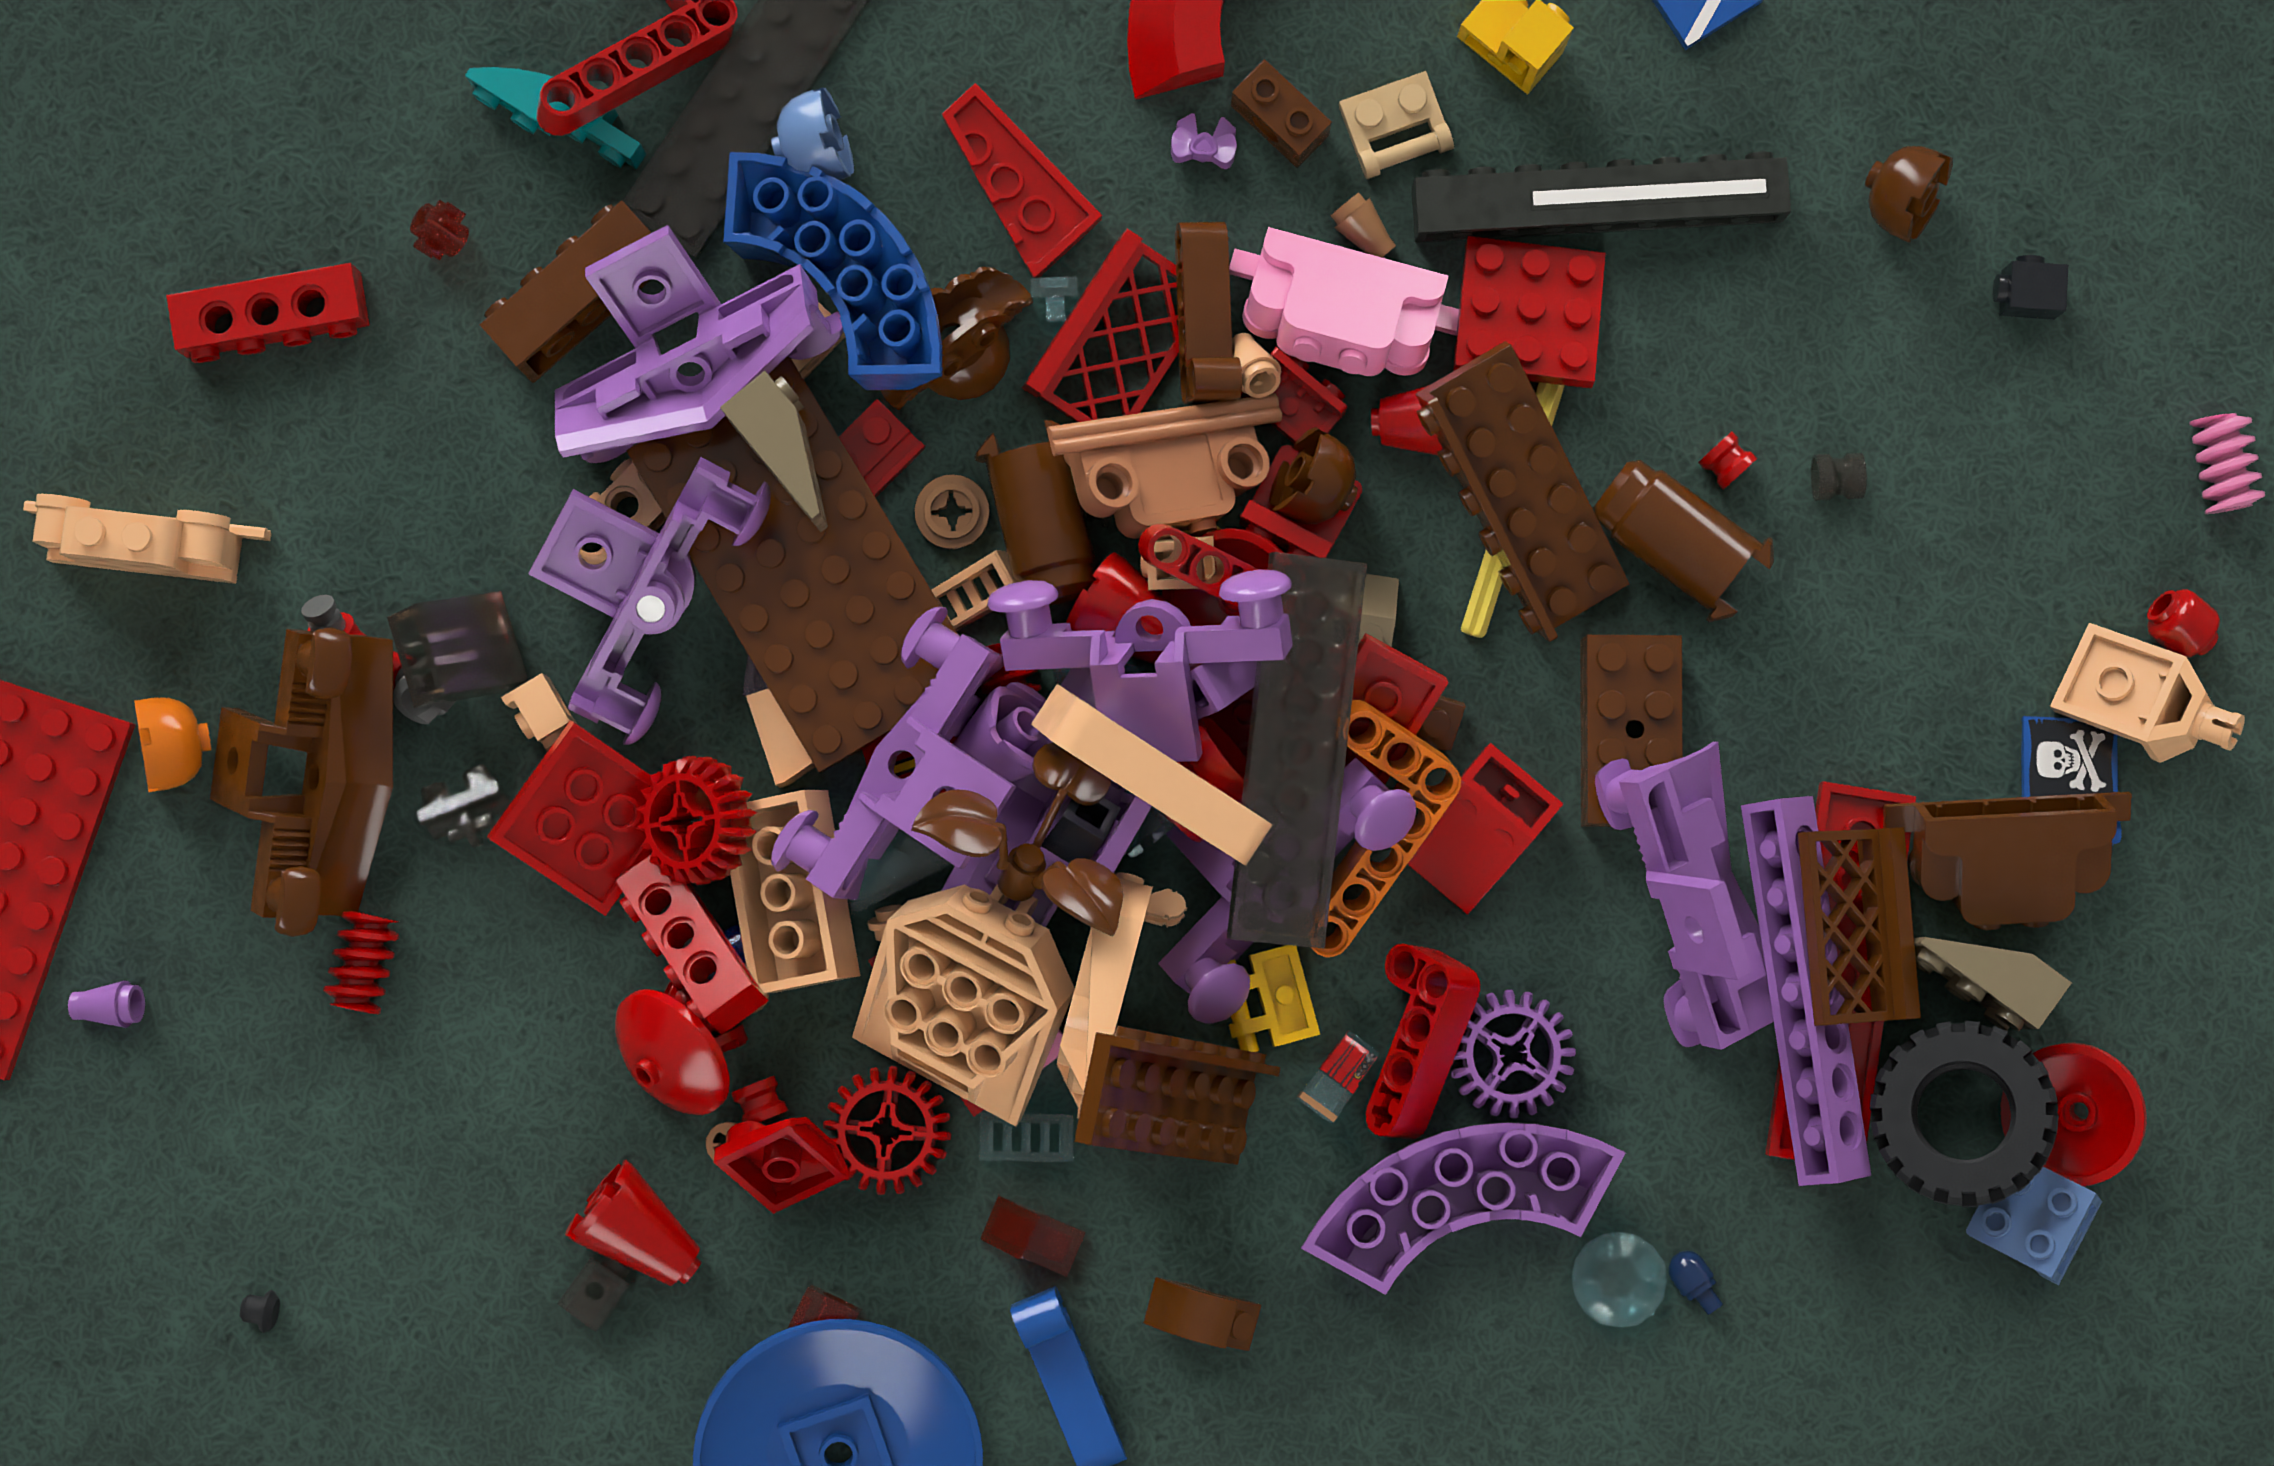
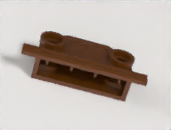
M2130 792L1884 804L1883 828L1904 827V832H1914L1913 849L1908 857L1910 875L1929 897L1940 901L1952 900L1963 918L1974 927L1983 930H1995L2001 928L2002 924L2021 923L2027 927L2039 928L2047 926L2049 922L2061 921L2067 918L2075 907L2076 892L2091 893L2097 891L2108 881L2111 873L2112 839L2116 834L2117 821H2130L2132 794Z

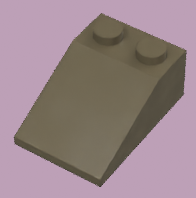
M764 371L725 402L720 409L807 517L822 532L828 527L806 427L798 413L804 406L782 376L773 381L767 372Z

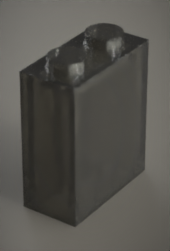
M501 591L420 602L387 617L414 708L493 695L528 681Z

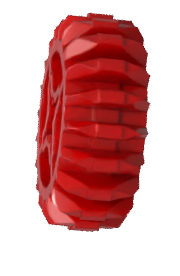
M685 756L677 761L663 764V771L650 775L653 786H648L641 790L647 802L636 808L644 814V822L636 828L645 832L646 839L640 847L652 850L649 863L656 866L661 865V875L668 876L669 878L674 876L675 881L682 884L696 883V885L710 884L711 881L722 880L730 876V870L742 866L740 855H745L752 850L746 841V837H750L757 832L749 826V818L758 812L748 809L746 802L752 796V793L740 790L744 777L731 774V765L718 763L717 759L712 757L697 758L696 756ZM703 818L702 821L690 823V820Z
M897 1066L889 1067L888 1078L885 1081H882L881 1072L878 1067L871 1068L870 1078L872 1083L868 1085L860 1074L854 1075L852 1080L858 1091L853 1093L848 1087L840 1086L838 1093L847 1102L844 1106L837 1102H830L827 1108L831 1112L840 1114L839 1120H826L823 1122L824 1129L837 1130L838 1137L831 1139L836 1145L840 1146L844 1161L847 1160L851 1165L848 1168L849 1178L845 1180H850L857 1171L860 1172L863 1176L859 1181L858 1188L864 1191L870 1185L872 1178L877 1179L876 1191L878 1195L886 1193L888 1180H893L894 1189L897 1194L905 1192L903 1177L908 1176L915 1187L922 1185L923 1181L917 1170L922 1167L926 1173L934 1175L937 1172V1168L928 1158L930 1155L944 1159L947 1155V1151L935 1146L936 1139L947 1141L952 1136V1133L949 1131H937V1123H944L951 1119L950 1113H941L935 1116L933 1107L944 1102L943 1096L938 1095L928 1101L924 1095L931 1089L932 1083L926 1080L920 1085L918 1090L915 1089L912 1085L917 1073L912 1070L908 1071L903 1082L897 1081L899 1074ZM884 1090L881 1109L875 1119L851 1120L856 1106L865 1097L876 1091ZM898 1093L906 1095L917 1104L924 1116L926 1127L908 1124L901 1119L898 1110ZM890 1105L892 1126L899 1127L900 1130L911 1131L912 1134L902 1133L898 1138L895 1136L891 1137L893 1143L887 1145L885 1155L883 1135L875 1133L874 1130H865L863 1127H874L876 1123L883 1124L882 1117L888 1116ZM849 1134L864 1136L873 1141L876 1147V1168L867 1164L857 1155L851 1144ZM906 1140L925 1141L921 1152L914 1161L905 1167L891 1170L894 1150L899 1142Z

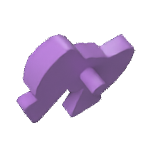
M1189 114L1177 121L1176 130L1171 139V156L1175 163H1182L1194 159L1202 163L1213 162L1222 169L1230 168L1236 156V128L1224 117H1221L1213 137L1207 132L1198 134L1195 114Z

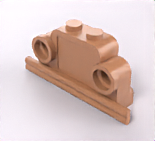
M1274 393L1263 398L1247 397L1240 398L1239 400L1220 401L1049 426L1047 432L1053 456L1064 455L1066 463L1071 467L1079 503L1088 514L1099 518L1109 517L1114 514L1119 531L1126 537L1134 539L1140 538L1145 529L1156 524L1168 525L1180 531L1189 530L1191 536H1200L1217 530L1216 522L1233 508L1235 497L1242 495L1248 489L1254 488L1266 478L1270 466L1269 457L1265 448L1257 441L1254 426L1280 422L1282 420V413L1279 408L1278 397ZM1169 534L1163 535L1158 540L1170 539L1172 537Z

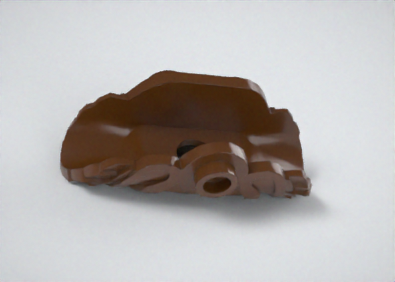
M979 267L975 272H970V274H960L952 279L945 289L932 288L931 293L938 314L940 334L948 327L958 326L955 331L942 340V376L911 390H880L886 401L897 410H900L907 401H911L927 387L941 396L957 400L978 398L993 390L1004 377L1010 362L1009 338L1003 325L1022 312V308L1033 303L1032 296L1027 289L1017 280H1014L1011 275L992 267Z

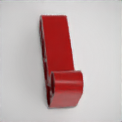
M1402 943L1390 949L1386 956L1385 973L1392 984L1411 994L1367 1105L1366 1123L1375 1135L1416 1139L1425 1132L1478 1000L1480 980L1474 970L1439 950Z

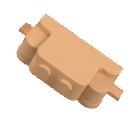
M37 494L36 502L25 501L23 507L24 511L36 514L32 542L48 548L46 560L52 563L236 584L242 538L270 541L271 530L267 528L230 524L231 518L201 511L178 510L176 518L90 508L91 502L83 499L54 494Z

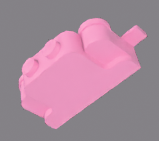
M1270 227L1267 229L1261 255L1234 249L1229 266L1230 275L1253 280L1249 298L1245 302L1242 314L1246 328L1258 337L1265 339L1276 338L1277 345L1281 351L1302 361L1320 363L1342 369L1350 374L1374 376L1386 368L1394 374L1407 376L1416 374L1425 367L1430 353L1429 346L1434 330L1457 336L1459 309L1441 304L1448 275Z

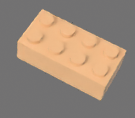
M800 790L746 802L748 809L758 812L749 818V826L757 832L750 837H746V841L752 850L745 855H740L742 866L730 870L746 967L763 993H777L861 976L847 899L832 898L806 880L809 872L793 861H790L786 868L778 872L771 863L774 843L780 832L793 817L804 811H817L819 815L813 826L831 839L835 838L828 790Z

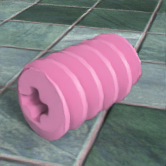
M2237 413L2204 417L2189 422V425L2193 427L2204 428L2203 431L2192 437L2193 444L2208 447L2195 456L2196 462L2211 465V467L2200 472L2198 475L2199 480L2214 483L2213 486L2202 492L2203 499L2217 501V504L2206 509L2205 514L2253 506L2252 503L2265 496V491L2254 490L2249 487L2251 483L2262 478L2261 473L2246 470V466L2259 459L2258 454L2243 452L2245 446L2256 441L2255 436L2240 434L2241 428L2252 423V418L2237 416Z

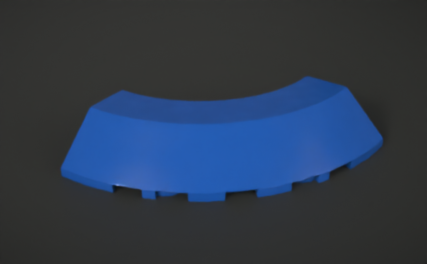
M730 152L723 242L742 259L771 261L792 268L800 264L806 274L821 285L831 297L841 316L840 320L848 350V375L865 390H911L941 377L942 341L938 314L930 286L919 261L908 243L886 215L863 194L814 166L811 167L810 172H805L790 166L785 157L762 153Z

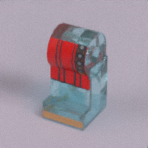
M1348 1030L1295 1099L1329 1124H1333L1380 1052Z

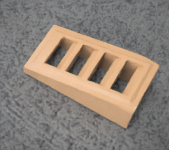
M995 550L931 590L941 607L943 606L938 598L947 595L957 614L956 618L950 620L956 631L993 611L987 606L989 597L983 600L973 580L980 577L989 595L999 588L990 573V570L994 568L1004 586L1018 582L1013 579L1006 551ZM961 586H963L973 605L969 610L966 609L956 591Z

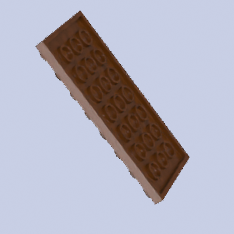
M786 357L768 375L773 381L782 376L804 406L798 413L806 427L828 527L822 532L807 517L731 425L726 416L712 429L640 442L626 451L666 518L670 515L700 457L731 472L729 482L756 495L764 482L769 485L771 500L767 515L758 531L750 540L740 546H733L732 541L736 533L708 519L688 553L818 772L821 774L888 734L925 692V688L931 685L930 680L936 678L939 669L921 657L915 666L907 669L901 660V650L904 639L916 620L927 610L939 607L940 604L792 359ZM946 616L942 624L957 634Z

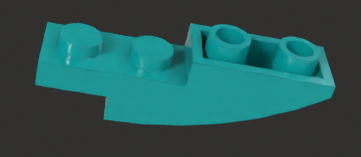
M469 68L465 77L474 88L472 95L477 100L493 110L499 104L513 113L510 119L531 134H534L539 129L547 135H551L540 127L537 121V107L540 91L544 83L553 78L552 76L514 68ZM552 102L549 104L558 111L570 109L562 102ZM615 108L573 132L566 134L581 144L586 138L600 146L598 154L619 168L626 162L637 169L647 155L641 143L612 126L618 116Z

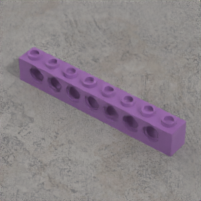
M1813 796L1782 798L1741 805L1799 1186L1833 1184L1871 1176L1848 1024L1814 1026L1798 833L1818 831ZM1816 842L1817 862L1824 869L1820 842ZM1825 890L1821 896V908L1828 917L1831 910L1828 893ZM1829 938L1825 945L1826 959L1833 965L1838 955L1836 945ZM1833 987L1829 994L1831 1015H1836L1844 1002V998L1835 987Z

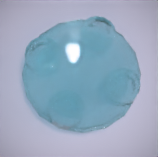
M1620 1231L1601 1234L1587 1243L1575 1259L1571 1276L1574 1296L1584 1312L1601 1324L1618 1328L1639 1325L1646 1318L1653 1315L1664 1298L1667 1283L1665 1263L1655 1248L1637 1235Z

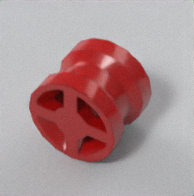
M1732 431L1708 452L1698 464L1704 470H1711L1717 476V484L1724 490L1758 458L1752 451H1744L1739 446V437Z
M775 1076L763 1079L731 1093L734 1102L740 1104L743 1110L742 1122L756 1121L760 1123L788 1111L786 1103L779 1100L776 1093L778 1082Z

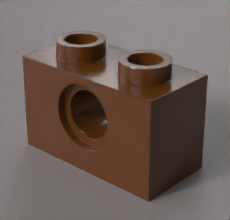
M1265 59L1232 91L1231 107L1296 168L1329 136L1332 121Z

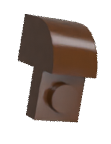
M1156 1277L1143 1323L1199 1343L1224 1349L1230 1347L1249 1351L1261 1305L1249 1300L1213 1293L1191 1284Z

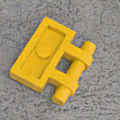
M1296 943L1249 955L1253 974L1249 975L1250 989L1257 988L1264 1015L1251 1018L1245 1000L1241 1008L1231 1016L1233 1024H1229L1232 1038L1237 1037L1239 1048L1251 1052L1260 1051L1255 1032L1266 1029L1269 1031L1273 1047L1320 1035ZM1235 959L1230 960L1227 964H1236Z

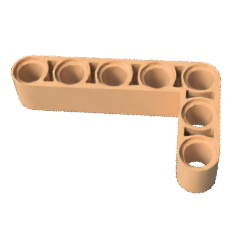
M1059 684L1055 686L1031 723L1033 727L1052 742L1245 866L1272 827L1270 822L1115 723Z

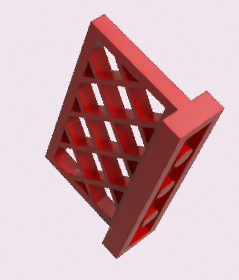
M1128 228L1121 234L1022 386V389L1036 398L1040 397L1075 422L1097 420L1095 405L1120 400L1123 416L1140 413L1179 353L1178 315L1175 316L1170 289L1177 288L1176 282L1168 283L1167 278L1168 273L1176 279V265L1141 242L1143 238ZM1141 257H1144L1158 267L1161 285L1137 290L1133 269ZM1128 280L1130 291L1118 293L1125 281ZM1163 291L1168 317L1144 322L1138 296ZM1131 297L1136 324L1112 328L1108 308L1112 301ZM1101 318H1103L1105 330L1093 332ZM1170 323L1173 344L1168 351L1150 354L1145 328ZM1138 329L1143 356L1118 360L1113 334ZM1106 336L1112 362L1087 367L1083 352V346L1086 341L1091 338ZM1078 357L1080 368L1068 371L1075 358ZM1163 358L1154 372L1152 360ZM1145 361L1149 381L1144 389L1125 393L1120 366ZM1113 368L1118 394L1093 399L1088 373ZM1081 374L1087 401L1069 404L1053 392L1062 378ZM1138 396L1129 410L1126 398ZM1088 406L1090 417L1079 411L1077 408Z

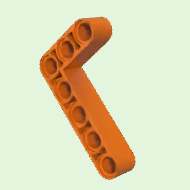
M1361 700L1348 701L1337 710L1334 719L1337 733L1352 751L1398 780L1399 782L1393 790L1402 789L1410 793L1416 808H1418V814L1406 836L1391 847L1389 856L1381 862L1370 861L1372 851L1360 846L1356 841L1321 889L1319 898L1314 906L1303 916L1302 930L1311 948L1323 957H1334L1347 949L1461 788V777L1458 770L1443 753L1370 704ZM1359 717L1370 718V725L1363 734H1348L1349 726L1353 720ZM1394 744H1408L1406 755L1396 761L1387 759V753ZM1436 768L1446 769V775L1439 784L1435 786L1425 784V779L1432 770ZM1353 884L1364 885L1363 892L1358 898L1353 900L1343 899V893L1348 886ZM1326 922L1337 924L1334 933L1326 938L1315 936L1316 930L1321 924Z

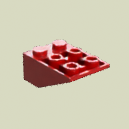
M1492 743L1484 747L1460 776L1461 788L1457 796L1407 864L1467 915L1563 806L1559 799Z

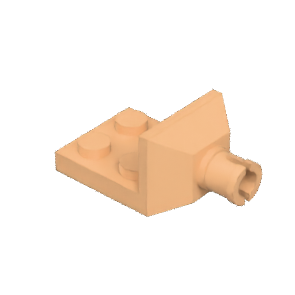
M2091 623L2088 624L2050 705L2051 709L2058 714L2142 744L2150 758L2159 763L2193 749L2197 741L2202 739L2230 751L2238 741L2232 737V734L2241 735L2245 717L2242 714L2232 713L2215 707L2186 656Z

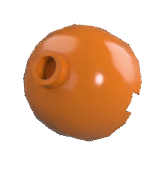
M171 698L135 700V711L148 791L168 790L184 785L193 779L202 766V752L211 751L207 723L198 724L193 710L178 700Z

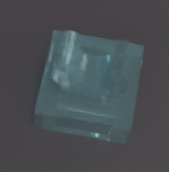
M1030 278L1031 298L1046 299V321H1065V298H1079L1078 278Z

